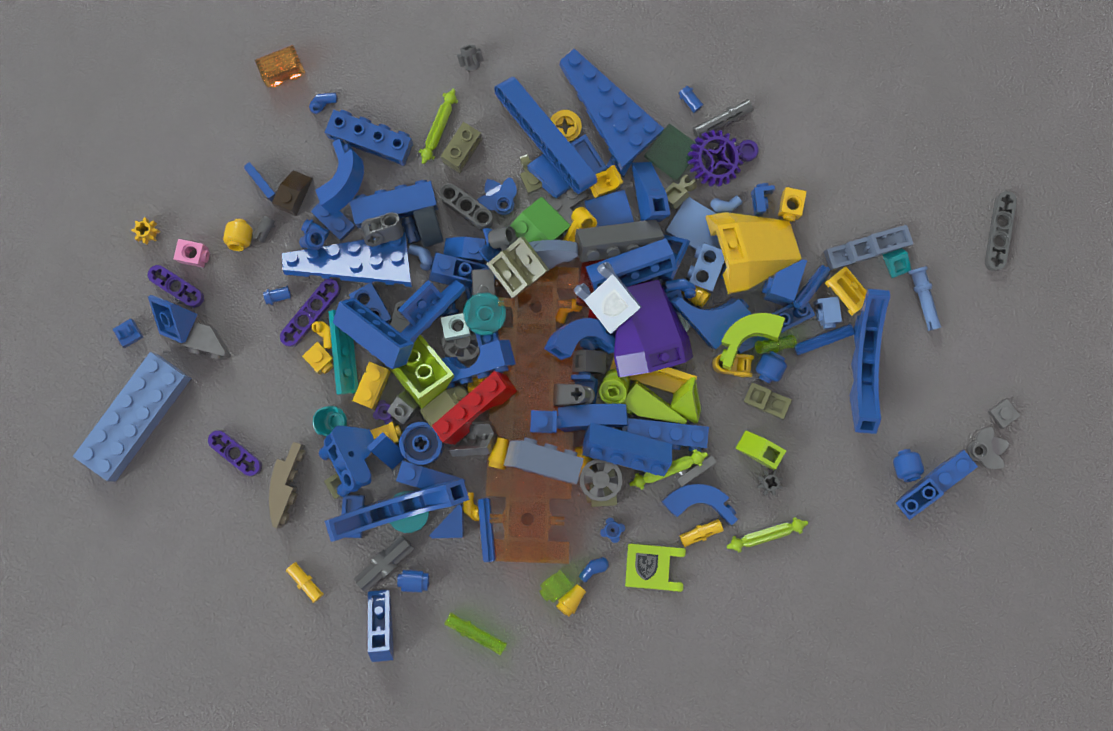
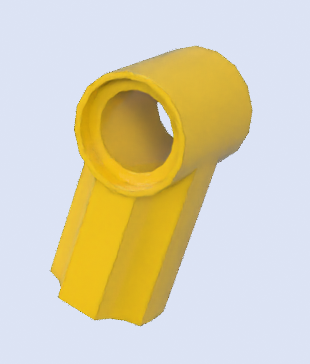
M579 207L573 211L571 215L573 222L563 240L575 242L576 229L597 226V220L585 207Z

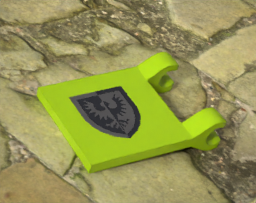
M628 543L625 587L683 591L682 582H671L668 580L670 556L685 557V548Z

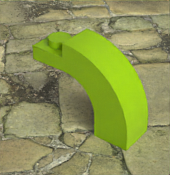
M756 313L745 316L735 322L727 330L721 341L723 346L728 347V350H723L720 361L723 362V368L732 369L739 347L749 338L760 336L778 342L785 318L770 313Z

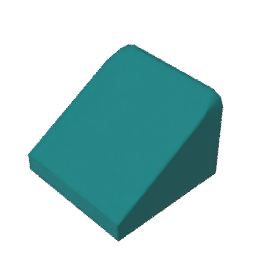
M904 249L883 255L892 278L911 271L908 252Z

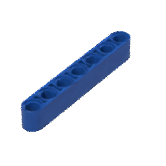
M510 77L494 87L499 101L577 194L582 193L597 183V177L593 170L515 77Z

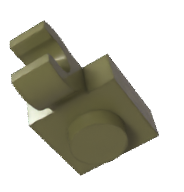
M528 155L521 156L520 162L525 172L521 173L520 177L527 193L530 194L541 189L542 182L528 171L527 165L531 163Z

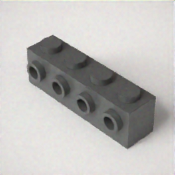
M656 219L576 229L575 242L578 244V256L581 262L609 259L664 239Z

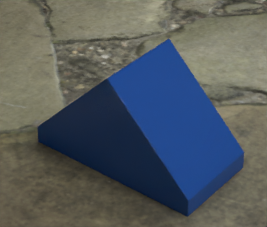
M458 504L429 536L431 538H463V506Z

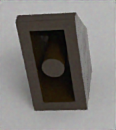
M293 170L280 184L272 203L277 209L297 216L313 178Z

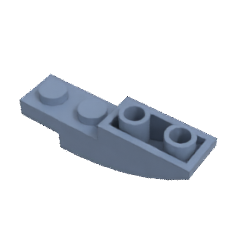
M566 240L529 242L548 269H552L564 261L570 262L578 256L577 242Z

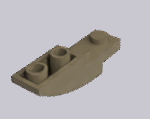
M297 442L292 443L286 461L277 459L273 469L269 490V509L272 526L275 528H282V525H286L290 516L288 513L290 505H294L298 496L296 493L297 488L291 486L290 482L295 481L298 470H296L297 465L303 461L306 451L304 450L305 445Z

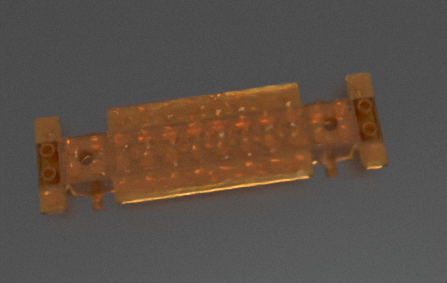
M555 266L516 297H499L498 306H511L513 311V328L501 327L498 329L500 340H510L516 365L508 367L509 371L503 372V374L507 375L517 392L502 405L490 408L489 421L492 422L498 437L508 439V447L510 440L524 441V438L537 440L536 445L544 447L546 443L557 446V451L564 452L565 449L573 451V431L563 432L561 429H557L556 434L530 432L531 410L557 411L558 416V406H553L554 384H575L571 380V375H575V372H572L573 353L571 357L561 360L544 348L551 335L557 330L556 316L559 308L572 309V300H559L557 289L574 290L579 285V268ZM495 277V287H504ZM533 303H539L542 309L534 313L530 310V306ZM487 458L486 496L506 497L503 514H490V518L498 519H489V523H503L504 539H494L495 561L569 564L570 542L548 541L551 525L564 526V522L556 521L564 520V516H551L549 509L550 498L571 499L572 484L536 473L525 472L515 467L506 466L505 470L488 466L489 460ZM531 513L534 517V522L531 525L523 524V514Z

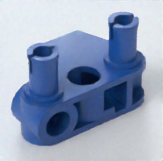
M336 426L326 436L324 446L319 450V456L322 459H331L342 482L337 487V493L341 497L348 496L351 491H358L361 487L371 483V473L365 462V459L371 453L367 446L375 440L370 429Z

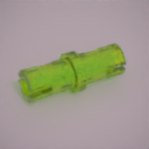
M794 335L779 337L778 342L771 339L759 340L755 343V350L758 354L766 352L778 353L782 349L794 348L797 345V340Z

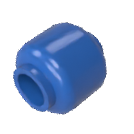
M772 351L769 354L764 353L755 368L756 372L760 374L759 379L769 384L771 381L779 382L787 368V364L784 362L785 358Z
M905 449L899 451L898 456L893 459L896 475L899 479L904 480V482L916 481L924 473V466L919 453Z

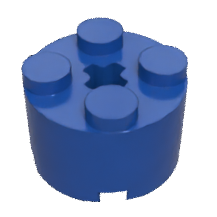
M415 422L403 431L399 439V448L402 455L409 462L417 465H429L442 456L444 443L429 423ZM421 438L427 441L424 449L417 447V443H420Z

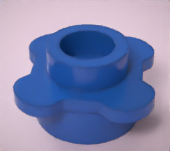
M608 518L600 534L602 537L611 539L613 543H617L620 540L621 532L625 531V526L622 523H616L613 518Z

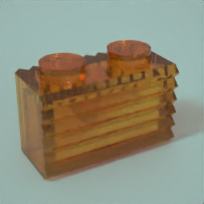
M294 45L255 59L262 80L267 87H278L282 85L283 81L289 79L296 80L302 76L301 74L305 73Z

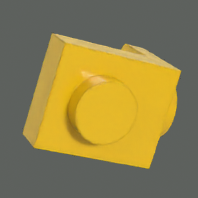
M615 165L610 166L606 171L595 174L597 183L590 187L594 197L597 198L614 192L621 186L623 181Z

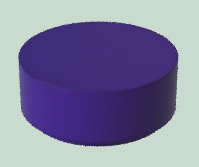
M752 140L742 141L739 144L741 148L737 150L738 153H743L740 159L750 162L756 158L759 151L758 146Z

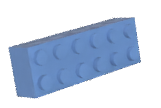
M150 352L73 457L106 481H117L192 378L160 355Z

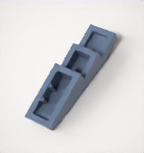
M907 225L871 234L868 237L850 241L844 245L826 249L823 252L831 271L911 246L913 241Z

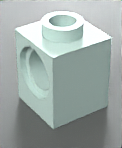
M463 313L441 317L446 341L471 336V329L466 325ZM457 321L464 323L463 329L459 332L453 330V324Z

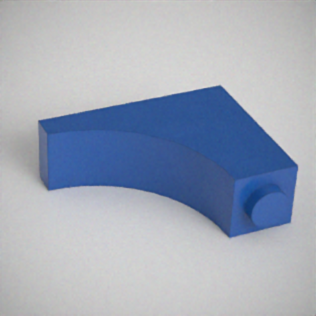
M677 296L670 300L677 312L702 340L713 349H717L722 344L721 341L725 333L735 322L752 314L748 310L749 305L743 299L731 298L726 303L711 309H698Z

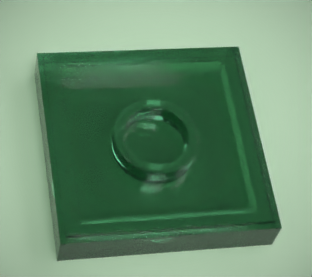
M669 123L663 130V133L659 135L645 153L644 157L677 181L689 166L688 161L693 159L688 156V153L693 151L690 148L691 144L696 143Z

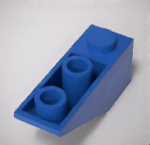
M633 162L631 165L641 221L656 219L657 222H661L670 215L667 193L651 162Z
M435 253L428 280L449 285L453 280H457L464 286L472 287V270H489L490 268L485 264Z

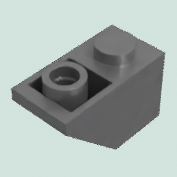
M194 322L183 346L190 348V353L202 355V352L210 353L209 357L217 360H222L223 357L230 358V353L217 330L213 327Z

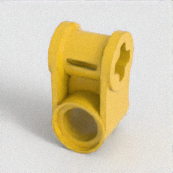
M722 354L713 359L712 367L717 373L738 377H752L753 375L751 373V363L754 360L753 355L737 354L731 370L723 369L719 366L718 361Z

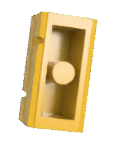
M369 362L366 367L367 372L364 373L352 401L376 410L391 371Z

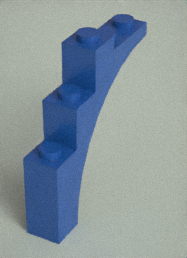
M867 290L861 313L857 315L853 328L856 348L851 362L854 382L849 396L854 430L858 433L877 434L881 422L879 360L883 326L890 300L889 290Z
M458 479L362 506L356 510L325 520V525L330 541L333 542L380 525L417 514L451 507L470 499L464 480Z

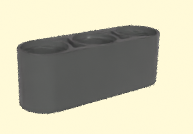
M445 184L441 187L440 196L447 207L480 230L492 227L493 217L486 207L453 184ZM449 191L455 192V196L452 199H446L445 194ZM469 203L472 205V208L469 211H463L461 209L462 205ZM486 215L489 217V220L486 223H479L478 218Z

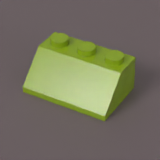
M421 334L414 342L407 364L393 370L389 368L421 409L445 391L454 378L452 371Z

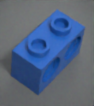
M372 283L349 294L350 298H355L359 302L362 296L368 295L370 300L364 306L372 312L378 313L380 318L388 324L391 323L392 317Z

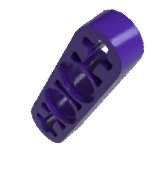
M324 280L280 333V340L284 345L288 347L297 346L310 331L312 324L320 319L339 296L341 288L335 280ZM334 284V287H333V288H334L335 292H334V293L329 292V293L325 296V297H327V298L329 299V300L326 302V300H325L323 297L319 296V294L322 293L323 295H325L326 292L328 291V290L326 289V286H327V285L332 286V285ZM317 299L321 300L323 303L322 308L314 311L311 306L312 302ZM301 316H308L309 323L305 327H301L298 324ZM293 325L302 331L301 333L297 331L294 333L293 337L295 340L293 342L290 340L286 342L288 339L286 334H292L295 331L292 328Z

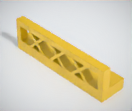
M614 358L610 370L616 369ZM669 367L650 373L629 376L631 381L638 380L644 385L672 394L691 377H696L697 379V376Z

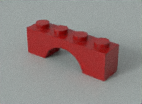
M494 371L436 421L432 427L443 443L455 445L470 432V425L480 414L494 406L502 405L517 390L506 374Z

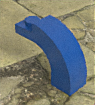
M340 139L332 142L338 157L337 171L330 181L316 189L320 205L331 215L340 211L354 198L364 176L362 158L353 151L348 143L345 144Z
M583 318L557 329L549 338L544 349L563 360L571 357L580 340H587L610 354L614 352L615 336L606 333L607 329L600 320Z
M691 484L682 486L669 493L661 501L675 517H678L693 504L705 503L711 506L729 525H733L738 520L734 516L736 511L729 504L726 506L723 504L729 497L719 489L708 485Z

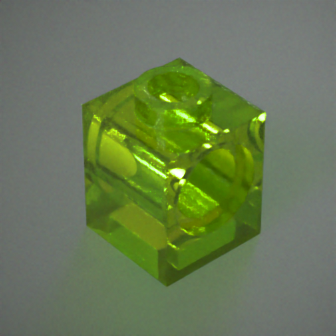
M559 569L540 584L542 589L539 592L546 601L550 599L554 603L571 590L573 585L562 570Z

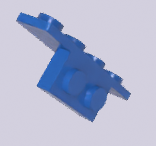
M427 280L398 309L410 323L401 334L414 343L417 337L424 330L428 329L432 322L439 315L443 314L453 301L462 295L466 287L457 280H453L440 293Z

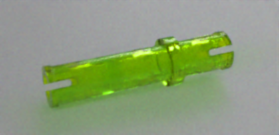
M450 612L444 625L461 633L462 637L466 636L501 656L506 647V642L471 624V621H465Z

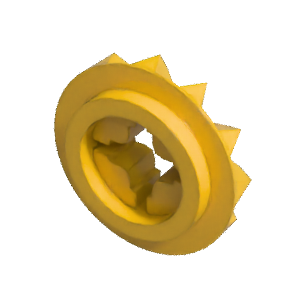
M560 110L551 117L550 120L568 141H574L580 135L582 128L581 120L573 111ZM564 119H566L567 125L571 126L568 128L567 134H565L563 128H559V126L563 125Z

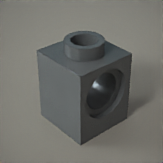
M594 350L573 351L572 372L605 373L606 352Z
M405 390L396 397L387 412L404 425L415 416L420 406Z

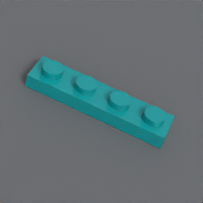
M331 310L328 313L337 395L355 394L358 389L354 339L333 324L336 310Z

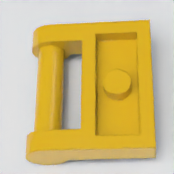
M846 266L825 282V285L828 288L831 287L846 305L851 316L863 307L867 291Z

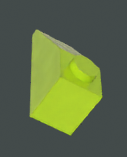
M635 380L629 387L626 398L621 403L627 405V413L631 415L635 413L641 417L681 424L687 422L685 417L670 408L671 405L638 380Z

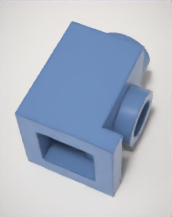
M839 297L821 298L813 302L814 306H818L816 318L817 321H820L823 329L836 328V324L842 322Z

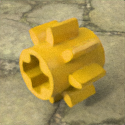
M146 217L143 218V221H135V229H131L132 232L137 234L134 238L138 242L142 240L146 245L151 240L157 241L155 237L160 231L154 228L157 225L155 221L149 223V219Z

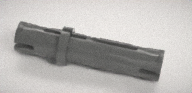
M748 99L734 107L729 106L721 114L693 127V132L696 137L701 138V134L704 132L709 134L711 130L715 131L730 122H737L738 118L754 111L753 106Z

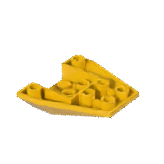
M728 212L707 215L705 217L710 235L718 236L727 269L722 275L728 294L747 291L772 277L776 272L802 259L790 221Z

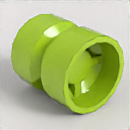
M617 369L609 370L605 374L599 389L601 399L607 404L622 403L630 387V377H618Z

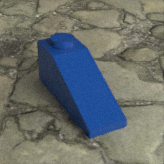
M402 460L396 481L424 489L435 484L462 478Z
M390 590L368 592V654L372 662L393 660Z

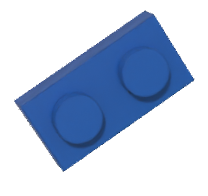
M320 202L311 210L312 214L340 241L355 228V225L343 213L338 211L331 215L320 205Z

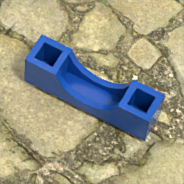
M497 340L481 345L479 357L471 367L464 366L457 357L442 358V361L454 374V378L445 390L456 387L455 384L459 382L461 385L473 382L472 378L478 377V379L487 378L494 371L500 373L509 371L508 367L516 365L510 340Z

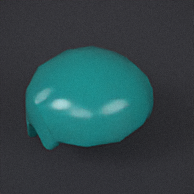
M325 406L316 411L313 416L312 425L318 435L327 436L336 426H347V416L339 407Z

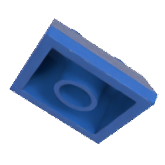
M803 259L769 277L762 288V293H765L763 300L785 307L794 302L807 260Z

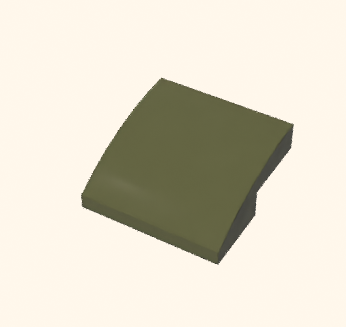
M524 236L517 239L511 246L501 251L487 263L488 267L512 298L526 290L549 271L548 267Z

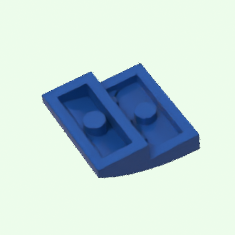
M544 154L527 165L528 171L542 182V188L556 199L571 188Z
M624 189L584 201L586 209L597 220L596 227L634 222Z

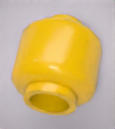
M235 219L226 224L223 241L229 249L243 251L251 244L253 229L245 220Z

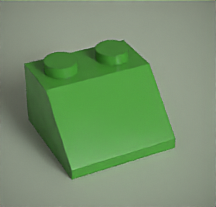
M540 197L525 209L510 226L513 227L518 238L524 236L528 242L559 240L571 225L543 197Z

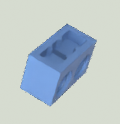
M704 242L703 246L698 245L694 257L698 259L695 266H690L687 277L690 278L689 282L713 292L724 263V256L721 248ZM708 250L716 253V259L712 262L704 259V253ZM705 270L709 274V278L703 282L699 281L696 276L698 271Z

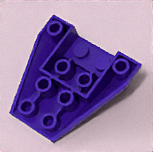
M659 280L626 287L641 305V308L616 329L614 360L618 377L650 373L686 363L693 358L690 338Z

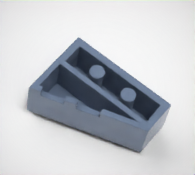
M524 438V441L510 440L503 466L515 467L525 472H532L555 480L577 484L584 458L577 457V452L567 449L564 452L557 451V446L546 443L544 447L536 445L537 440Z

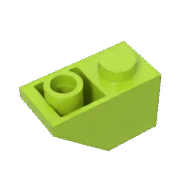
M745 430L735 447L736 450L771 470L777 469L786 453L785 449Z

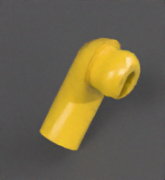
M573 298L562 303L555 321L564 324L568 313L573 311L580 312L582 310V302Z
M315 321L311 327L313 332L323 337L324 349H332L330 326L323 321Z
M467 492L470 500L463 502V512L472 520L479 521V508L474 504V493Z

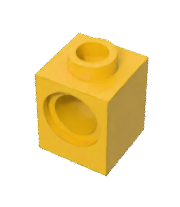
M786 187L782 192L778 216L783 217L786 221L798 220L803 213L807 191ZM787 202H794L796 209L791 210L788 208Z

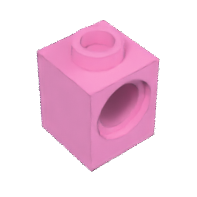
M178 239L173 259L182 264L204 268L205 263L209 260L210 252L204 244ZM196 249L197 255L194 258H190V252Z

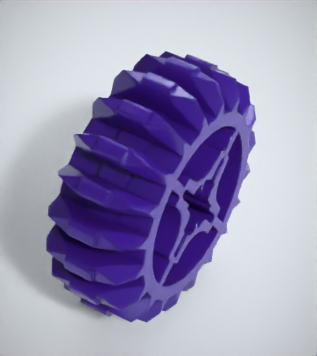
M711 130L709 134L704 132L701 134V138L697 137L695 139L696 144H691L690 148L693 151H690L688 156L693 159L689 160L688 164H693L694 166L690 169V172H697L695 179L702 177L701 184H705L708 181L710 187L714 186V184L720 187L723 183L725 185L729 184L730 179H736L735 173H740L741 169L738 166L743 165L744 162L739 160V158L743 156V153H738L737 151L741 148V145H734L736 138L729 140L730 133H726L723 136L721 130L717 131V133ZM707 143L719 144L714 150L704 148ZM725 150L729 155V159L725 155ZM714 155H716V156L718 157V158H717V159H718V162H716V163H715V161L713 160V159H715V158H713ZM702 158L706 161V167L702 163ZM717 167L727 169L722 175L712 174L713 170Z

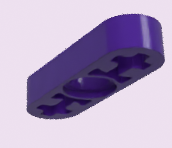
M160 265L152 266L149 269V280L190 307H198L203 303V293ZM161 272V275L168 278L167 281L165 282L162 279L157 278L155 273ZM174 281H180L181 289L177 292L171 290V284ZM186 291L193 295L196 293L197 300L191 301V298L184 293Z
M213 431L209 435V446L242 473L248 476H255L261 472V461L227 433ZM215 436H223L221 440L225 444H229V442L231 444L226 448L221 444L215 445L216 440L214 438ZM237 447L241 454L238 459L234 460L230 457V450ZM244 458L246 461L250 463L255 462L254 467L256 469L255 471H248L247 469L249 468V466L244 462H242L241 465H239V462H241Z

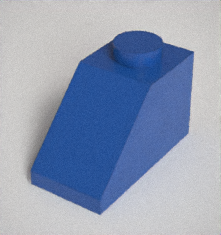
M472 237L446 238L443 254L484 264L485 259L480 254L479 248L487 245L486 239Z

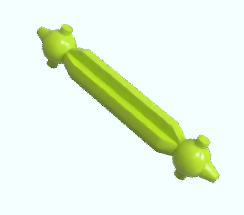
M454 88L450 92L442 94L445 102L440 105L425 141L426 148L419 150L422 164L435 158L432 151L437 147L452 111L451 104L458 103Z
M695 449L692 456H684L672 461L664 477L648 472L643 476L636 473L630 486H636L642 490L646 483H654L690 468L694 463L702 466V462L708 456V453H701Z
M794 517L792 524L783 523L747 534L742 539L733 536V540L726 547L740 553L743 546L752 547L790 535L793 531L801 534L804 527L808 525V521H802Z

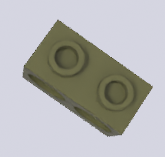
M463 122L442 153V162L461 173L482 141L481 132Z

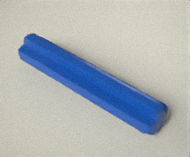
M821 265L796 296L793 304L794 308L802 310L829 276V267Z
M851 324L797 343L794 345L795 353L801 355L854 335V329Z
M482 498L478 500L483 561L493 562L496 560L491 500L489 498Z

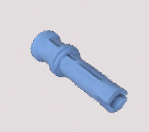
M925 266L908 271V273L912 276L915 286L913 290L915 293H918L927 328L930 331L941 328L930 290L932 289V283H929L926 273L928 268Z

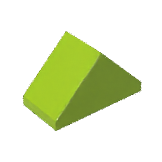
M691 377L673 394L670 406L671 409L693 423L699 422L701 413L696 377Z

